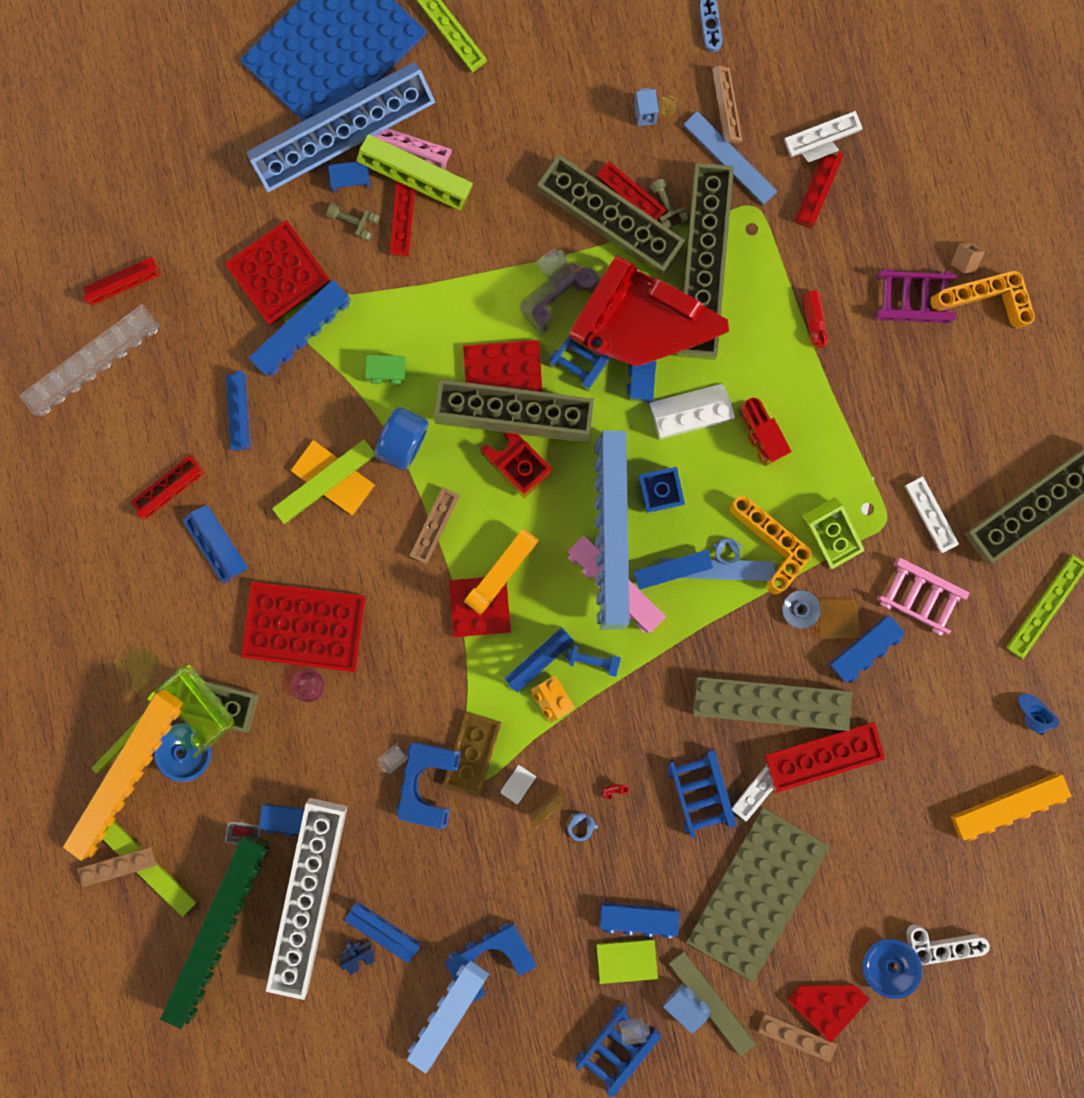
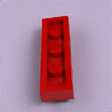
M610 161L597 174L596 177L612 191L656 221L666 212L663 206Z
M398 181L396 183L390 255L409 257L416 190Z

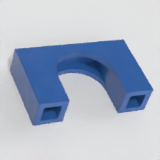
M420 742L411 743L407 751V756L409 757L408 764L404 768L405 780L400 789V795H402L401 802L396 810L398 820L438 829L447 828L450 808L429 804L423 800L418 791V779L421 773L429 767L448 771L458 770L461 751Z
M506 922L499 926V930L495 933L490 931L481 937L482 940L475 943V941H472L465 945V949L461 952L456 950L449 954L445 964L454 981L456 982L459 977L456 973L462 964L466 966L469 961L474 963L477 956L488 949H497L504 952L509 957L519 976L535 968L536 961L514 922L511 924ZM483 985L472 1003L485 996L486 990Z

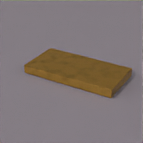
M465 711L454 746V750L461 751L458 770H447L443 786L480 797L502 722Z
M559 786L531 813V824L535 828L564 802V791Z

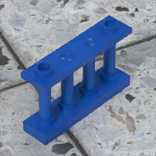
M568 336L559 351L555 350L549 358L551 360L550 366L554 368L556 363H559L580 377L583 382L582 388L589 391L611 357L603 354L601 357L598 355L596 357L572 341L573 339ZM597 340L596 343L601 346L602 340ZM567 347L592 363L594 368L591 372L583 371L562 357Z
M576 645L568 648L566 660L569 661V666H574V662L579 661L603 667L608 675L617 676L621 657L610 654L609 658L606 657L604 659L577 652L578 646Z
M714 749L707 750V756H704V759L675 767L673 761H669L670 767H667L669 777L674 779L686 823H683L686 835L690 834L691 838H696L694 830L721 822L723 824L726 823L729 828L737 826ZM705 766L711 768L712 775H709V778L680 785L677 774ZM712 785V787L716 786L717 793L715 796L689 804L685 803L683 793ZM713 804L722 806L723 812L720 815L691 823L689 811Z
M625 1002L613 1010L612 1018L585 1052L581 1051L575 1059L578 1071L585 1065L606 1083V1094L611 1098L616 1095L661 1038V1033L658 1029L653 1027L651 1031L646 1030L625 1012L628 1010ZM620 1019L642 1036L643 1041L639 1046L633 1045L613 1028ZM608 1034L630 1052L631 1056L627 1061H622L601 1044ZM595 1050L618 1067V1073L615 1076H609L589 1059Z

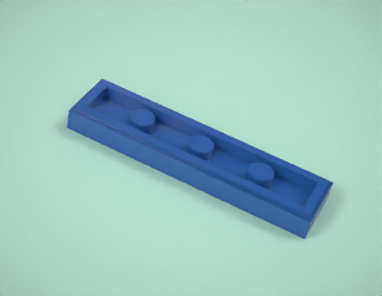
M708 550L634 571L638 588L641 590L712 569L713 565Z

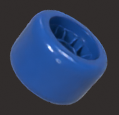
M396 408L381 431L374 451L375 457L379 461L398 470H407L425 438L429 426L428 421L424 417L405 408Z

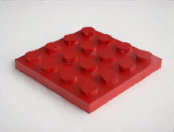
M287 219L225 263L269 326L331 282Z
M539 340L463 345L466 383L543 392Z

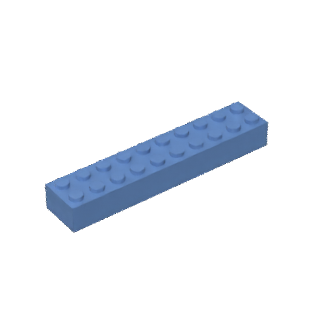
M413 62L246 153L267 192H270L365 141L368 134L374 136L436 102L420 68Z
M602 431L600 437H597V442L594 444V452L598 455L594 465L595 472H598V479H595V491H598V498H595V509H598L595 527L599 528V534L595 540L596 547H599V555H596V566H599V574H596V585L599 586L596 604L600 605V612H597L596 620L602 630H623L629 625L626 431Z

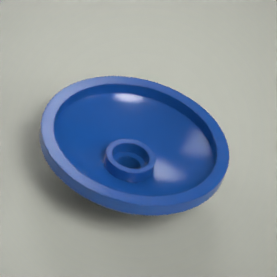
M187 723L172 725L170 731L161 738V746L153 752L158 770L166 778L177 782L191 781L202 775L207 769L212 755L211 744L206 734L200 728ZM177 750H180L182 753L180 757L176 755Z
M884 939L876 942L866 952L863 960V972L867 983L876 993L883 997L891 999L907 997L917 989L921 982L923 974L921 960L916 951L901 940ZM892 963H896L898 969H894Z

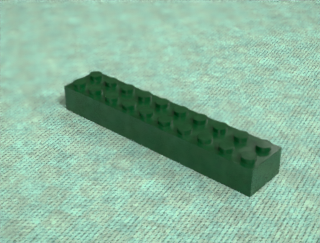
M249 832L241 837L160 1020L182 1029L195 1018L198 1012L196 1007L206 994L204 989L207 984H210L214 976L212 970H214L215 966H218L222 958L220 952H222L223 948H226L230 940L228 934H230L231 930H234L238 922L236 916H238L239 912H242L246 904L244 898L252 891L254 886L252 880L261 871L262 866L259 864L269 853L270 848L267 847L269 841Z

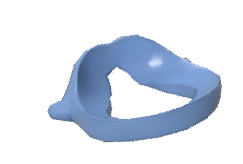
M721 539L712 545L715 548L716 559L723 565H733L740 559L739 549L742 545L738 544L734 539ZM727 542L735 554V559L730 562L724 561L720 557V553Z
M584 813L571 814L572 820L568 825V833L575 841L589 839L593 830L598 828L593 818ZM583 818H586L587 834L584 837H576L572 832L573 826L582 821Z

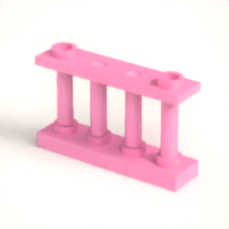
M897 558L893 566L898 568V573L886 597L878 596L876 600L880 601V605L890 610L892 607L932 627V632L938 635L950 634L951 630L945 628L956 602L960 601V599L967 600L970 593L902 558ZM909 573L915 576V582L903 606L893 602V599L905 575ZM927 582L932 585V592L919 615L911 611L910 608L922 584ZM945 591L949 593L948 597L950 599L938 623L927 619L939 593Z

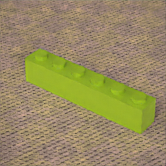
M370 134L367 135L362 144L356 161L460 211L473 183L464 178L454 175Z

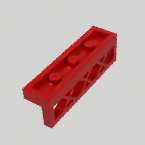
M838 152L836 156L829 154L820 158L794 220L795 223L812 229L844 153Z
M150 257L83 287L86 294L84 296L85 301L94 306L161 276L155 259Z
M189 455L130 502L137 510L136 514L139 518L146 520L205 474V472L193 456ZM191 461L195 467L184 473V465ZM173 474L180 475L176 482L169 485L170 476ZM156 487H165L162 493L154 497V489ZM142 498H149V503L140 508L137 502Z

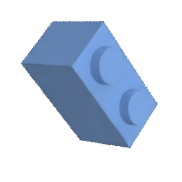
M650 88L640 89L639 92H636L634 103L637 125L656 124L659 114L656 90H650Z
M683 984L666 999L664 1008L692 1034L708 1019L711 1012L708 1005L694 996L693 991Z

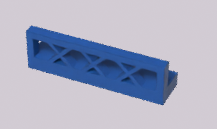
M236 371V374H226L231 451L251 450L247 379L243 371Z

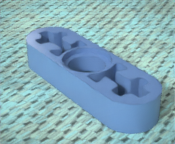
M701 0L699 10L704 45L707 51L715 53L720 50L722 45L717 1ZM706 2H709V5H712L709 15H707L708 9L705 6ZM708 20H713L716 23V27L709 29L705 23ZM711 34H714V41L717 42L716 46H713L712 43H710L712 38Z

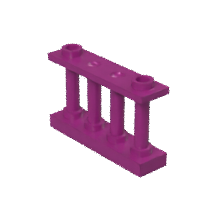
M882 269L876 275V279H884L883 307L875 312V320L951 324L956 319V312H950L949 309L938 312L929 309L930 281L941 282L942 291L949 287V282H953L957 278V274H951L950 271H941L939 274L894 272V269ZM891 280H903L902 308L900 310H892ZM910 281H922L921 308L919 311H912V308H910Z

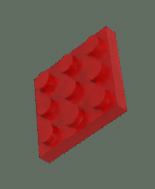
M485 577L449 580L454 638L511 633L507 582L480 615L464 601Z

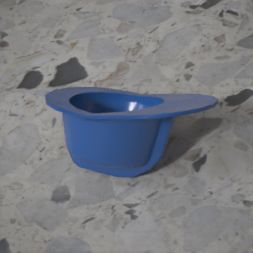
M1027 693L1019 697L1018 702L1025 713L1024 721L1029 729L1037 732L1039 735H1044L1048 729H1054L1059 725L1057 716L1037 697Z

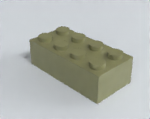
M181 675L175 697L183 702L180 707L181 713L179 716L246 733L251 729L260 694L190 675Z

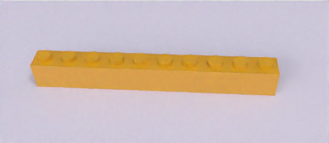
M165 689L155 694L63 846L64 849L82 861L88 856L92 857L96 852L97 843L101 842L107 834L105 832L106 828L113 824L116 819L114 815L123 808L125 797H128L133 792V784L142 777L144 766L146 767L153 759L152 753L161 746V738L172 728L170 725L172 720H175L180 715L182 701Z

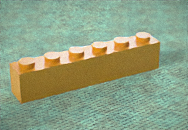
M1055 773L950 817L959 838L972 841L981 833L989 834L994 832L998 826H1009L1013 824V820L1018 818L1022 820L1030 817V813L1046 811L1049 809L1048 806L1053 804H1063L1072 795L1064 776Z

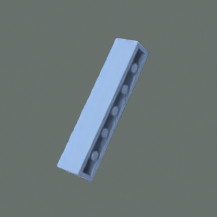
M469 961L466 966L462 964L456 973L459 976L456 982L452 980L447 988L448 995L446 997L443 995L438 1002V1011H433L427 1021L430 1024L427 1028L424 1026L418 1034L420 1040L418 1043L414 1041L408 1050L411 1054L407 1061L425 1074L435 1062L489 976L488 972L472 961Z

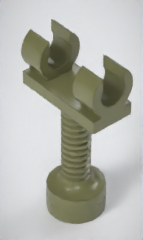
M664 179L653 182L650 187L653 193L659 195L667 213L659 218V222L670 230L672 226L669 219L678 216L682 225L688 223L689 218L684 207L673 210L664 190L667 187Z
M333 203L330 204L326 217L332 220L340 218L356 226L358 225L356 237L368 242L371 241L373 235L363 230L366 222L378 224L380 216L365 210L362 219H358L340 211L339 206Z

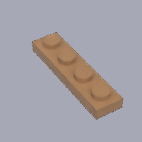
M716 66L712 68L723 137L725 142L738 144L742 142V135L730 68Z
M442 487L411 551L410 557L428 564L460 497L459 494Z
M151 846L85 865L77 870L83 887L154 867L156 861Z
M764 1013L757 1030L763 1035L830 1063L838 1045L837 1042L832 1041L830 1043L825 1037L767 1013Z

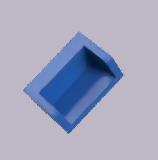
M358 162L328 165L333 192H337V188L365 184L367 188H371L369 167Z

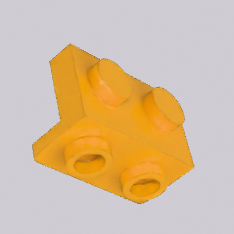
M556 675L530 689L533 699L539 704L543 716L549 722L562 717L575 708Z

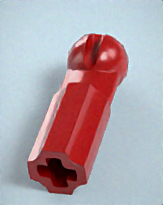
M814 290L803 293L802 298L809 326L810 343L815 348H823L827 345L829 337L826 333L820 292Z

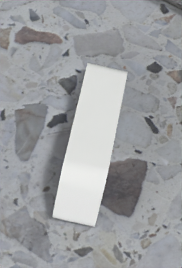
M913 924L907 929L908 945L916 953L920 950L925 951L924 956L920 958L922 965L983 956L989 951L988 941L978 934L929 941L927 931L920 925ZM921 931V936L918 939H914V933ZM958 944L963 945V948L960 952L955 951V948ZM939 947H943V953L936 955V950Z

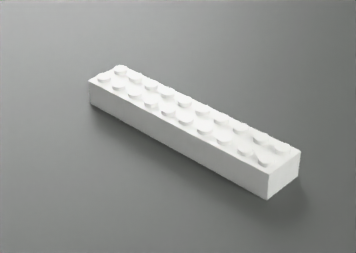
M309 798L306 802L266 992L302 1000L307 995L348 806Z

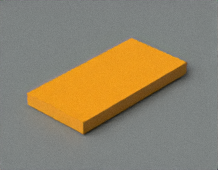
M313 440L291 471L305 482H308L339 458ZM355 471L324 495L353 516L375 484Z

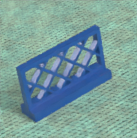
M561 627L505 677V680L509 683L508 686L518 693L567 649L574 640Z

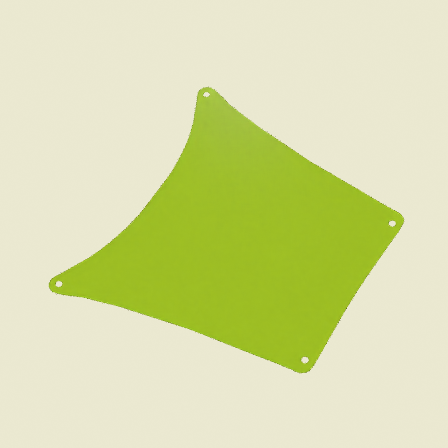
M745 205L730 210L721 316L728 319L730 332L719 336L716 359L677 357L676 353L656 360L654 397L652 402L723 383L735 416L729 422L659 440L649 405L650 402L629 401L630 395H626L627 384H631V376H628V366L630 364L610 358L589 391L582 388L583 382L580 377L559 363H556L554 368L550 366L551 360L549 358L555 350L559 351L568 338L582 309L617 255L633 263L641 272L654 279L658 278L683 292L689 222L684 225L677 224L672 226L671 231L683 238L685 242L662 277L611 242L552 259L424 285L360 294H347L351 299L349 306L345 310H340L336 313V317L331 323L323 325L321 332L317 336H312L307 340L308 344L338 370L362 396L383 427L392 412L398 407L405 408L424 417L428 421L429 426L425 438L408 469L428 516L442 487L460 495L438 541L452 580L486 577L523 528L539 539L531 552L507 581L511 633L464 637L468 681L466 711L502 722L485 780L493 777L534 739L598 693L704 626L769 592L767 589L768 581L678 578L640 590L666 616L651 633L647 631L643 633L636 626L638 622L634 618L629 619V625L623 630L600 629V624H597L596 620L597 612H600V605L596 604V595L599 593V588L595 585L596 580L593 577L590 579L582 573L584 568L579 563L574 565L567 558L569 556L567 552L583 535L596 547L595 540L599 534V528L595 527V518L598 517V509H595V498H598V491H595V479H598V472H595L594 465L598 455L594 452V444L597 442V437H600L602 431H626L629 580L637 588L638 585L634 571L657 565L660 562V558L678 559L708 550L711 560H717L715 548L712 545L721 539L729 538L742 545L739 549L740 559L738 561L775 562L776 571L785 558L730 513L731 503L740 496H745L810 549L811 557L798 575L825 561L802 518V515L836 497L843 504L860 541L881 531L887 522L888 515L882 497L835 399L814 346L810 343L807 328L773 234L764 214L757 207ZM749 223L757 225L758 232L755 235L747 234L746 226ZM312 295L310 298H308L303 303L298 305L296 308L291 310L289 313L284 315L283 317L285 323H287L299 309H302L316 295ZM539 340L543 392L594 399L588 443L520 435L552 468V474L526 498H523L481 454L480 448L483 445H489L496 451H504L508 447L509 442L503 435V432L435 424L434 414L440 379L465 382L463 345ZM572 340L584 349H586L587 351H589L590 353H592L593 355H595L596 357L597 355L600 357L602 356V354H596L592 350L583 346L582 344L576 342L575 340ZM594 343V348L600 347L599 344ZM567 347L562 357L585 372H591L594 368L590 361ZM366 355L405 356L406 382H401V385L389 384L390 381H382V384H371L366 379ZM752 397L758 398L762 402L770 419L775 418L792 451L789 455L768 466H765L764 463L761 464L757 457L759 452L756 446L753 447L748 439V436H750L739 414L740 407L746 400ZM677 467L685 505L646 514L638 475ZM521 468L522 473H528L529 468ZM737 503V508L743 511L742 504ZM863 504H872L874 511L871 515H864L862 513L861 507ZM752 515V520L758 523V518ZM767 527V532L773 535V530ZM782 539V544L788 547V542ZM728 542L725 543L720 553L722 560L735 559V554ZM797 552L798 558L803 559V554ZM786 566V571L792 574V569ZM774 581L776 587L781 585L779 581ZM561 627L574 640L568 648L576 645L578 646L577 652L604 659L606 657L609 658L610 654L621 657L617 676L614 677L608 675L603 667L575 661L574 666H569V661L566 660L567 648L518 693L508 686L509 683L505 680V677ZM556 675L575 708L562 717L549 722L543 716L539 704L533 699L530 689Z

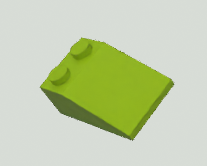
M836 497L802 515L811 536L831 569L865 551L843 504Z

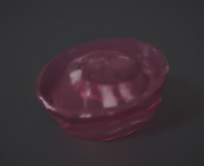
M304 669L294 676L291 689L298 700L311 703L322 696L325 690V682L317 671Z

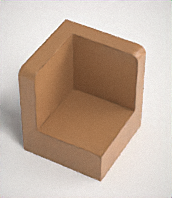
M973 243L959 244L951 265L963 273L976 272L985 251Z

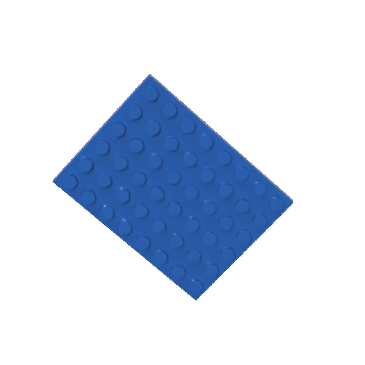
M299 0L240 61L303 122L381 80L427 32L395 0Z

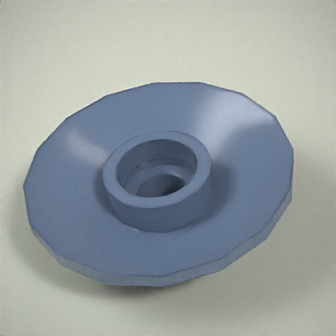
M804 590L789 594L782 606L786 622L799 629L814 625L821 613L817 597ZM799 606H802L804 608V611L802 613H799L797 611V608Z

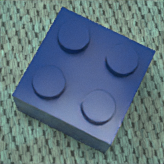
M677 467L638 475L646 514L685 505Z

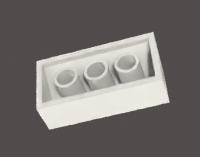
M723 383L649 403L659 440L729 422L735 418L730 398Z

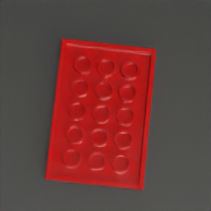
M251 582L241 658L356 672L366 596Z

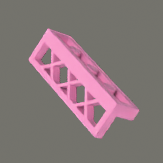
M389 128L374 136L444 170L452 153V149Z

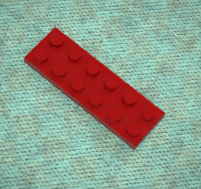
M875 722L850 728L849 731H840L764 755L776 793L885 760Z

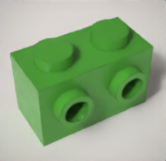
M366 355V379L371 384H382V381H390L389 384L401 385V382H406V357Z

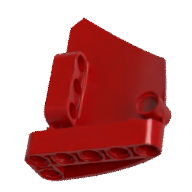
M617 255L612 260L573 325L569 338L596 354H603L637 367L700 345L730 331L728 319L706 308L698 300L658 278L654 279L641 272L633 263ZM597 340H602L601 346L594 348V343Z

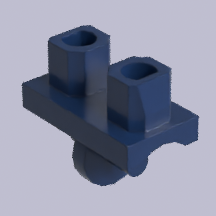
M348 940L346 942L347 948L342 950L343 955L339 956L340 968L342 971L346 969L351 975L359 970L357 962L363 960L366 965L375 962L370 940L362 944L359 941L353 944L351 940Z

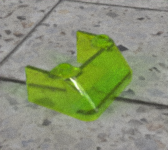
M185 664L157 686L147 698L151 701L156 693L165 689L183 702L180 707V716L193 731L191 735L192 745L199 749L193 755L195 759L219 742L234 726L232 716L189 664Z

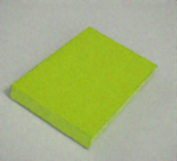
M654 939L596 944L600 984L658 979Z

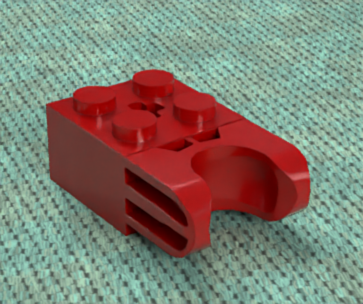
M752 397L746 400L740 407L739 414L750 436H748L751 445L753 447L756 446L759 452L757 457L761 464L764 463L765 466H768L789 455L792 451L775 418L770 419L758 398Z
M503 432V435L509 442L508 447L504 451H496L489 445H483L480 448L481 454L523 498H526L552 474V468L519 434ZM521 468H529L528 473H522Z

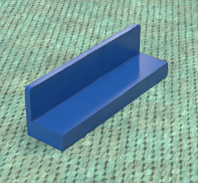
M208 505L190 512L182 520L222 584L229 582L236 575L248 569Z
M359 901L355 903L345 918L347 923L407 963L410 962L421 946L420 942Z

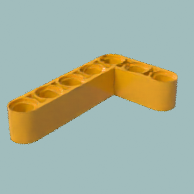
M1017 271L947 288L931 298L932 307L937 311H942L1002 295L1011 326L1020 329L1032 323L1035 318L1024 279Z
M738 497L731 503L730 513L785 558L767 582L768 591L775 595L788 588L811 557V551L804 543L747 497ZM737 503L742 504L743 511L737 508ZM752 515L758 518V523L752 520ZM767 527L773 530V535L767 532ZM782 539L788 542V547L782 544ZM797 552L803 554V559L798 558ZM786 566L792 569V574L786 571ZM775 580L780 582L781 588L775 586Z
M523 528L479 586L471 591L464 602L481 615L531 552L539 539Z

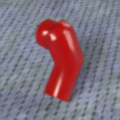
M623 784L606 786L602 789V798L612 799V793L625 795L629 792V787Z

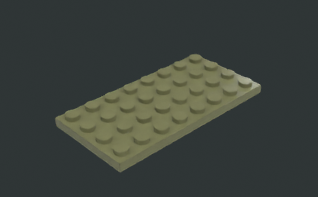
M762 807L689 934L686 943L754 982L830 846Z

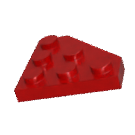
M856 985L799 986L787 999L830 1043L870 1000Z

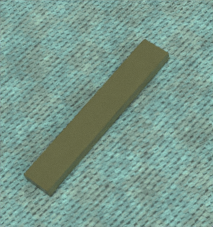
M684 950L668 962L686 987L693 991L694 996L708 1005L711 1010L710 1018L740 1057L756 1045Z

